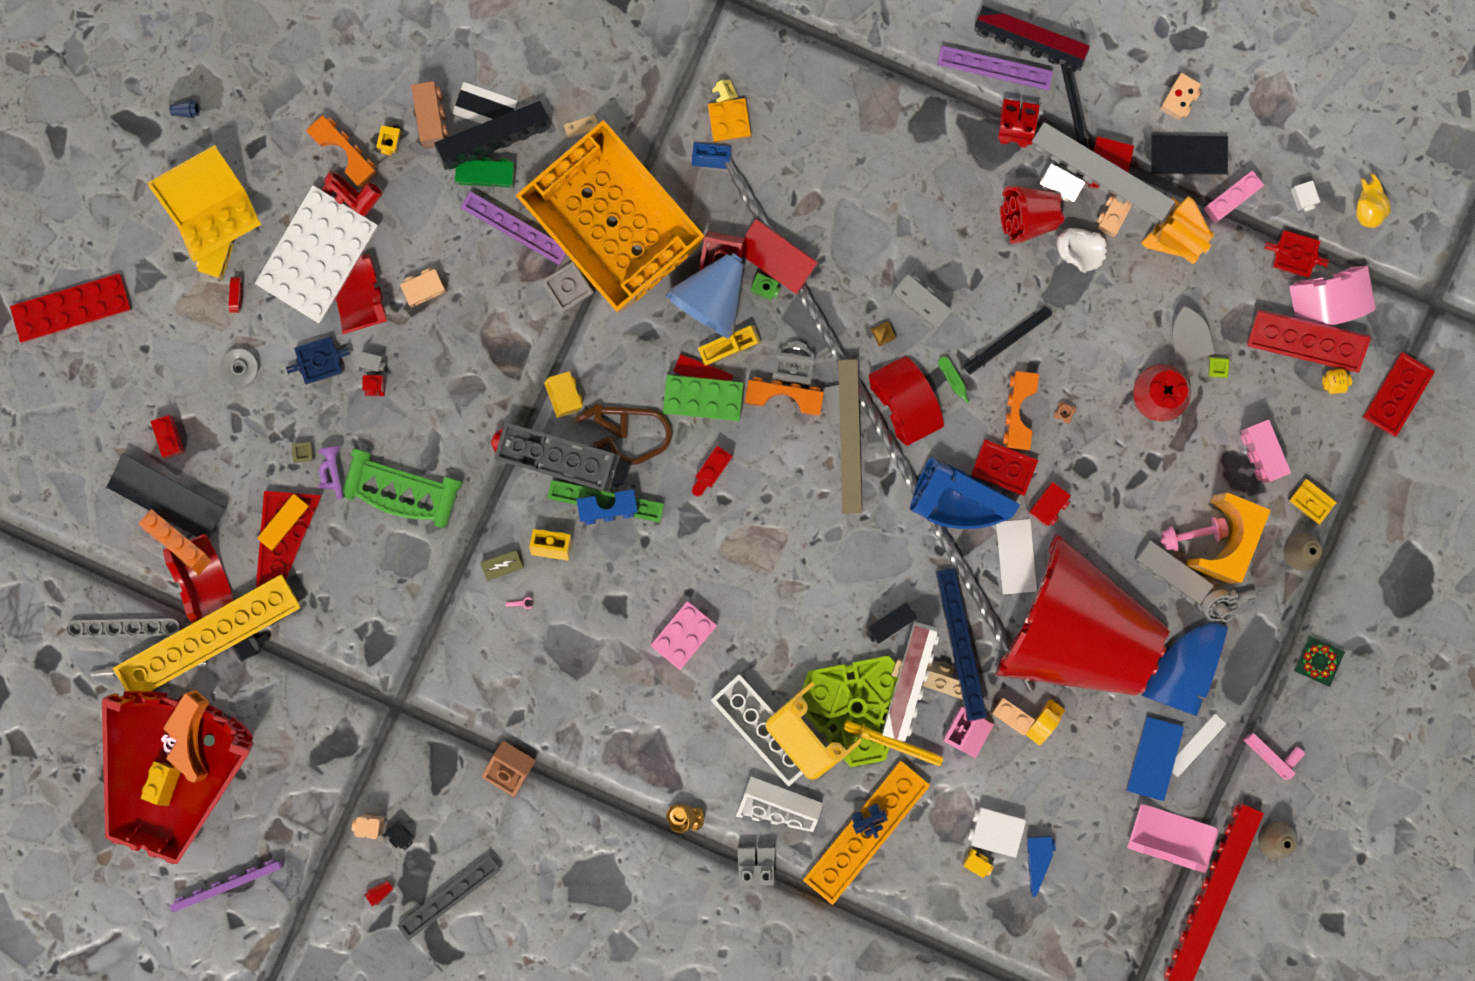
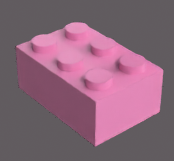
M1269 420L1241 430L1240 439L1242 444L1248 448L1247 456L1249 461L1255 465L1256 470L1254 473L1258 481H1261L1263 484L1291 474Z
M687 601L650 646L681 670L717 625Z

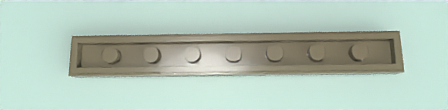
M838 360L842 513H862L858 360Z

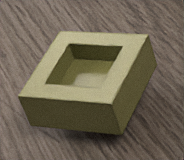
M312 442L292 444L293 463L314 461Z

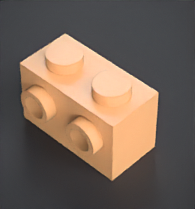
M1110 195L1106 206H1108L1106 212H1102L1097 220L1099 223L1097 229L1114 238L1132 205L1127 202L1122 204L1115 199V195Z

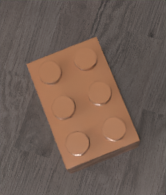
M434 81L411 85L420 142L424 148L435 147L434 142L449 137L448 127H446L443 121L447 120L446 112L440 103L444 101L442 90H440L439 86H436Z

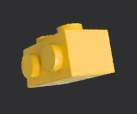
M570 371L548 377L544 382L557 418L576 413L582 408L583 400L581 395L577 393L575 388L576 380L571 376Z
M533 529L529 545L531 555L569 561L572 548L571 534Z
M153 762L149 769L147 782L142 789L141 799L156 805L169 806L180 771L168 763Z

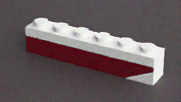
M918 622L913 624L883 727V736L905 741L907 736H911L913 725H910L912 718H916L918 707L915 706L917 700H921L924 689H921L922 682L927 681L929 671L926 670L928 663L932 664L934 657L932 648L933 645L937 646L940 634H937L936 627Z

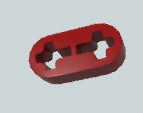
M231 277L228 303L229 313H240L242 277Z

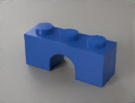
M634 489L615 492V504L607 510L599 507L596 496L576 499L580 522H585V525L596 524L598 519H604V522L616 520V516L623 515V519L635 517L634 513H638Z

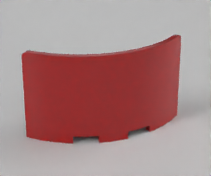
M370 253L361 255L336 298L342 334L387 322L386 310L382 303L384 301L380 287L375 285L377 283V274Z
M904 356L869 374L870 389L884 406L888 405L892 414L889 416L894 426L896 438L903 444L909 446L944 427L942 413L935 394L920 369L909 357Z
M206 534L189 540L212 561L199 576L169 549H163L165 564L175 583L178 582L182 592H180L186 616L191 623L234 601L223 566Z

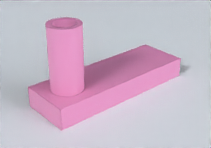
M1254 733L1248 734L1243 739L1284 780H1289L1296 774L1292 769L1305 755L1302 749L1296 747L1282 761Z

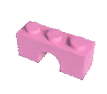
M1252 170L1207 205L1204 211L1216 224L1262 188L1264 184Z

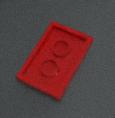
M984 440L971 476L1025 496L1039 460Z

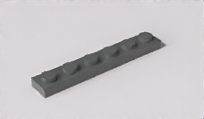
M489 854L404 919L397 927L409 941L493 877L501 868Z

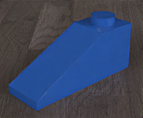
M1050 835L1026 837L1030 895L1032 897L1037 896L1052 860L1053 851H1056L1055 840H1052Z

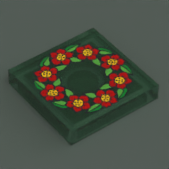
M1308 636L1294 672L1330 687L1345 652Z

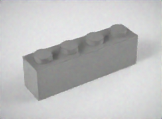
M1147 541L1135 558L1139 568L1144 571L1150 570L1154 573L1153 577L1161 583L1163 581L1167 582L1170 590L1177 594L1181 592L1185 595L1184 599L1192 605L1195 603L1201 604L1214 586L1152 541Z

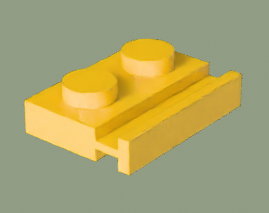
M1308 479L1303 481L1301 486L1288 500L1318 525L1321 524L1337 503Z

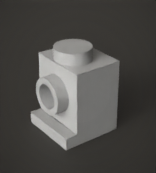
M360 351L355 370L361 372L364 369V373L375 375V372L384 373L386 362H384L383 357Z

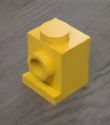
M381 125L376 146L378 150H381L380 154L392 156V153L397 154L402 131L397 128ZM388 140H393L391 146L386 144Z
M972 848L962 865L982 878L986 875L989 876L994 866L988 863L989 858L981 853L978 856L975 855L977 851Z

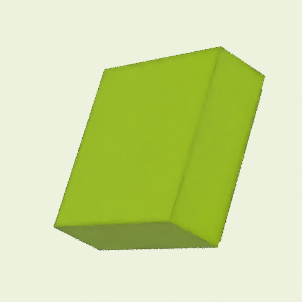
M1210 357L1208 377L1228 378L1229 359Z

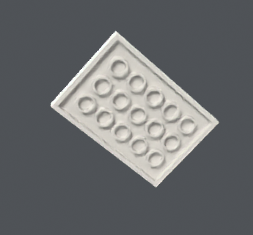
M313 185L255 284L321 324L379 225L358 214L343 203L338 204L334 197Z

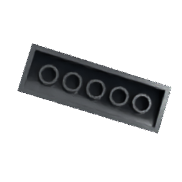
M124 453L121 454L113 475L106 488L148 511L152 509L161 518L196 537L206 534L210 539L226 510L221 505Z

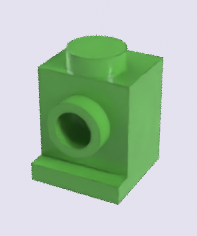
M757 273L750 293L772 301L773 297L777 298L780 287H778L779 282ZM768 284L770 289L764 290L762 286Z

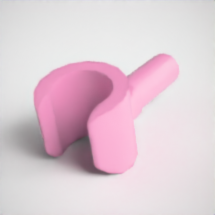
M527 597L522 601L506 602V607L523 606L525 609H530L533 606L526 607L524 602L527 599H532Z

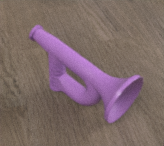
M331 446L318 450L320 454L327 458L319 468L321 479L319 487L321 489H334L337 496L336 499L339 500L344 498L336 462L337 453L341 446ZM328 468H330L333 482H329L328 480Z

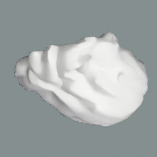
M1068 228L1057 238V249L1060 256L1067 263L1077 266L1083 273L1102 266L1103 260L1106 259L1105 253L1107 250L1105 248L1107 243L1099 233H1091L1079 228Z

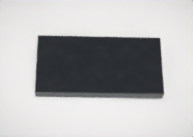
M1152 135L1151 174L1227 175L1228 136Z

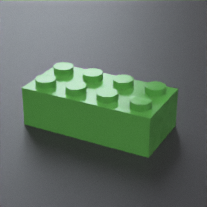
M667 374L663 413L740 421L744 382Z

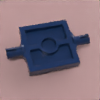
M330 336L295 347L296 364L286 366L288 374L299 371L303 376L305 384L308 385L343 374L340 358L351 355L349 347L337 350Z

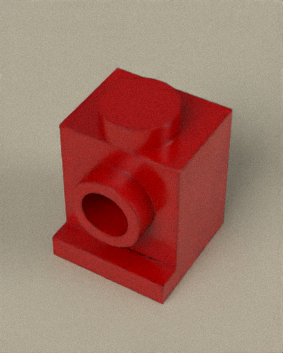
M363 375L362 391L365 392V396L384 397L385 377Z

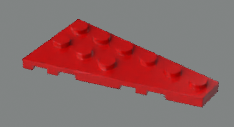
M264 491L260 534L293 494L309 505V508L273 551L262 542H259L256 588L281 574L287 580L322 495Z

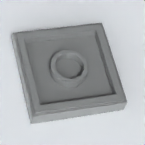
M573 261L541 281L562 314L594 294Z

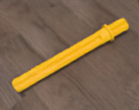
M846 721L843 729L858 735L857 738L859 739L862 737L937 766H941L943 762V756L901 740L883 736L882 733L865 727V724L858 725L851 721Z

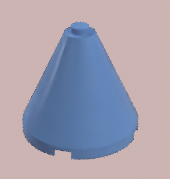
M734 253L731 256L727 254L669 289L665 297L667 299L670 298L673 304L705 326H709L718 334L729 339L734 332L743 272L742 259Z

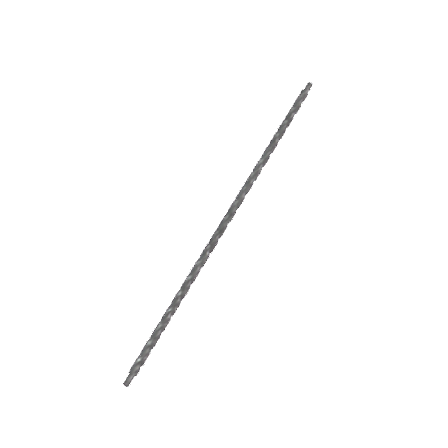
M731 160L730 163L726 162L725 166L732 177L731 180L738 189L748 210L752 213L754 220L758 219L772 229L742 175L738 174ZM804 284L798 296L811 316L821 337L826 342L836 363L838 364V360H848ZM858 379L859 403L871 420L874 429L885 444L889 455L900 470L904 481L913 494L918 481L906 459L901 454L891 433L886 428L876 407L872 404L861 381ZM930 522L934 533L945 548L949 559L960 574L964 585L975 600L979 611L990 626L1001 649L1005 653L1009 652L1012 645L1011 641L1006 636L1004 629L991 610L981 589L976 584L966 563L961 558L951 537L946 532L944 526ZM1022 680L1028 692L1035 689L1031 681Z

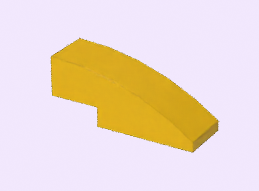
M750 325L734 332L729 339L721 337L699 347L698 350L706 366L756 346L761 341L755 326Z

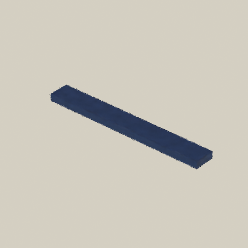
M955 568L939 570L935 574L967 722L986 719V709Z

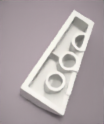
M750 777L736 817L743 818V815L752 817V820L755 821L765 819L770 820L771 824L785 823L790 828L813 832L823 803Z

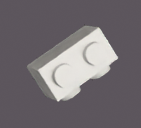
M1051 161L1040 180V184L1043 185L1042 188L1046 191L1059 193L1064 201L1069 202L1071 200L1074 202L1085 181L1077 173L1073 174L1064 166Z

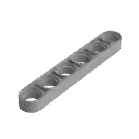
M174 618L74 620L68 623L66 631L69 636L74 638L171 636L181 630V623ZM171 621L177 625V629L173 633L167 630V624ZM132 622L137 623L139 627L136 633L129 631L128 627ZM150 622H155L158 626L155 633H151L148 630ZM75 623L81 627V631L78 634H73L71 631V627ZM93 623H97L100 626V631L97 634H93L90 631V626ZM112 623L119 625V631L116 634L111 633L109 630Z

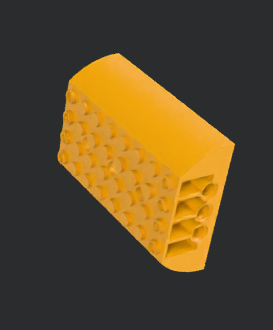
M604 120L516 194V197L617 313L634 305L685 261L705 238L703 233ZM589 188L593 191L590 198L582 196L584 189ZM615 217L618 223L614 227H609L607 219ZM634 246L642 247L641 255L635 256L632 254Z

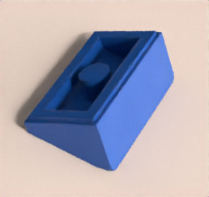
M693 143L692 166L727 169L725 163H730L731 146Z

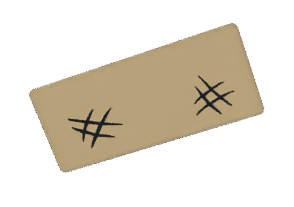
M591 115L564 124L567 137L570 138L591 131L598 125V121L595 115Z

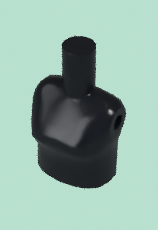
M266 633L257 638L251 635L233 645L232 648L238 659L243 662L261 652L260 645L268 641L269 637Z

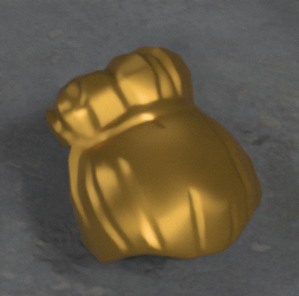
M674 804L666 813V819L671 829L678 833H684L689 829L698 831L704 825V814L700 807L692 808L684 804Z

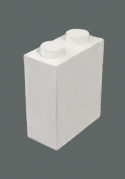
M979 807V811L975 810L973 821L975 822L974 829H970L968 834L970 845L1016 858L1026 820L983 807Z

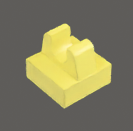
M721 80L712 89L713 93L719 92L721 95L716 99L717 102L733 100L738 97L731 80Z

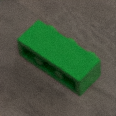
M480 158V160L465 162L455 169L456 185L514 188L515 164L510 159L492 161L491 158Z

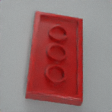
M755 219L744 236L743 257L795 294L800 292L819 263L758 219Z
M1401 352L1362 418L1393 437H1397L1435 371Z

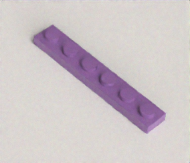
M941 46L937 66L1045 91L1049 90L1053 71L946 46Z
M471 191L460 207L559 266L566 256V253L555 240Z
M269 860L264 862V867L257 869V866L246 870L247 874L239 876V873L228 877V882L222 884L220 880L211 884V889L204 891L201 888L193 891V896L186 898L183 895L174 899L175 903L170 905L172 913L279 870L284 867L282 861Z

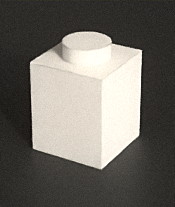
M1313 181L1297 185L1291 189L1298 211L1303 209L1305 212L1316 209L1315 205L1320 203Z

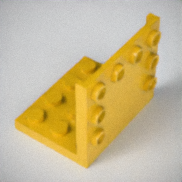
M216 145L147 182L151 191L177 225L193 262L262 225L247 191Z

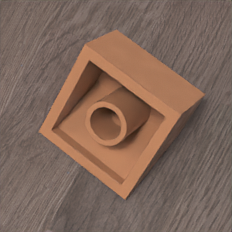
M502 741L491 758L482 778L515 797L536 760Z

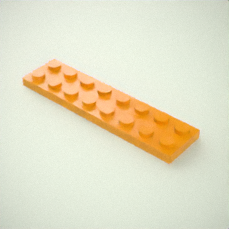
M900 760L858 811H861L864 819L871 817L868 808L872 805L878 804L881 810L885 812L888 821L881 823L883 830L877 832L879 838L875 839L873 834L866 837L864 831L856 835L852 826L854 823L851 820L804 877L803 881L833 905L931 785Z

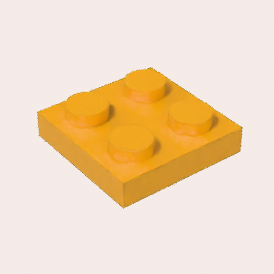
M745 98L708 104L713 143L751 137Z

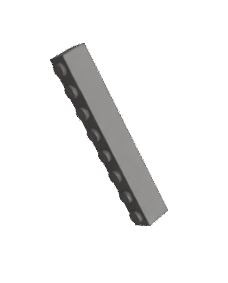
M1045 122L1032 140L1033 149L1042 155L1044 153L1051 156L1050 160L1054 163L1066 165V169L1073 174L1079 173L1087 183L1092 184L1094 182L1099 185V190L1106 194L1112 193L1115 195V199L1122 204L1127 202L1132 205V210L1139 214L1145 213L1148 215V219L1155 224L1158 222L1163 224L1175 207V201Z

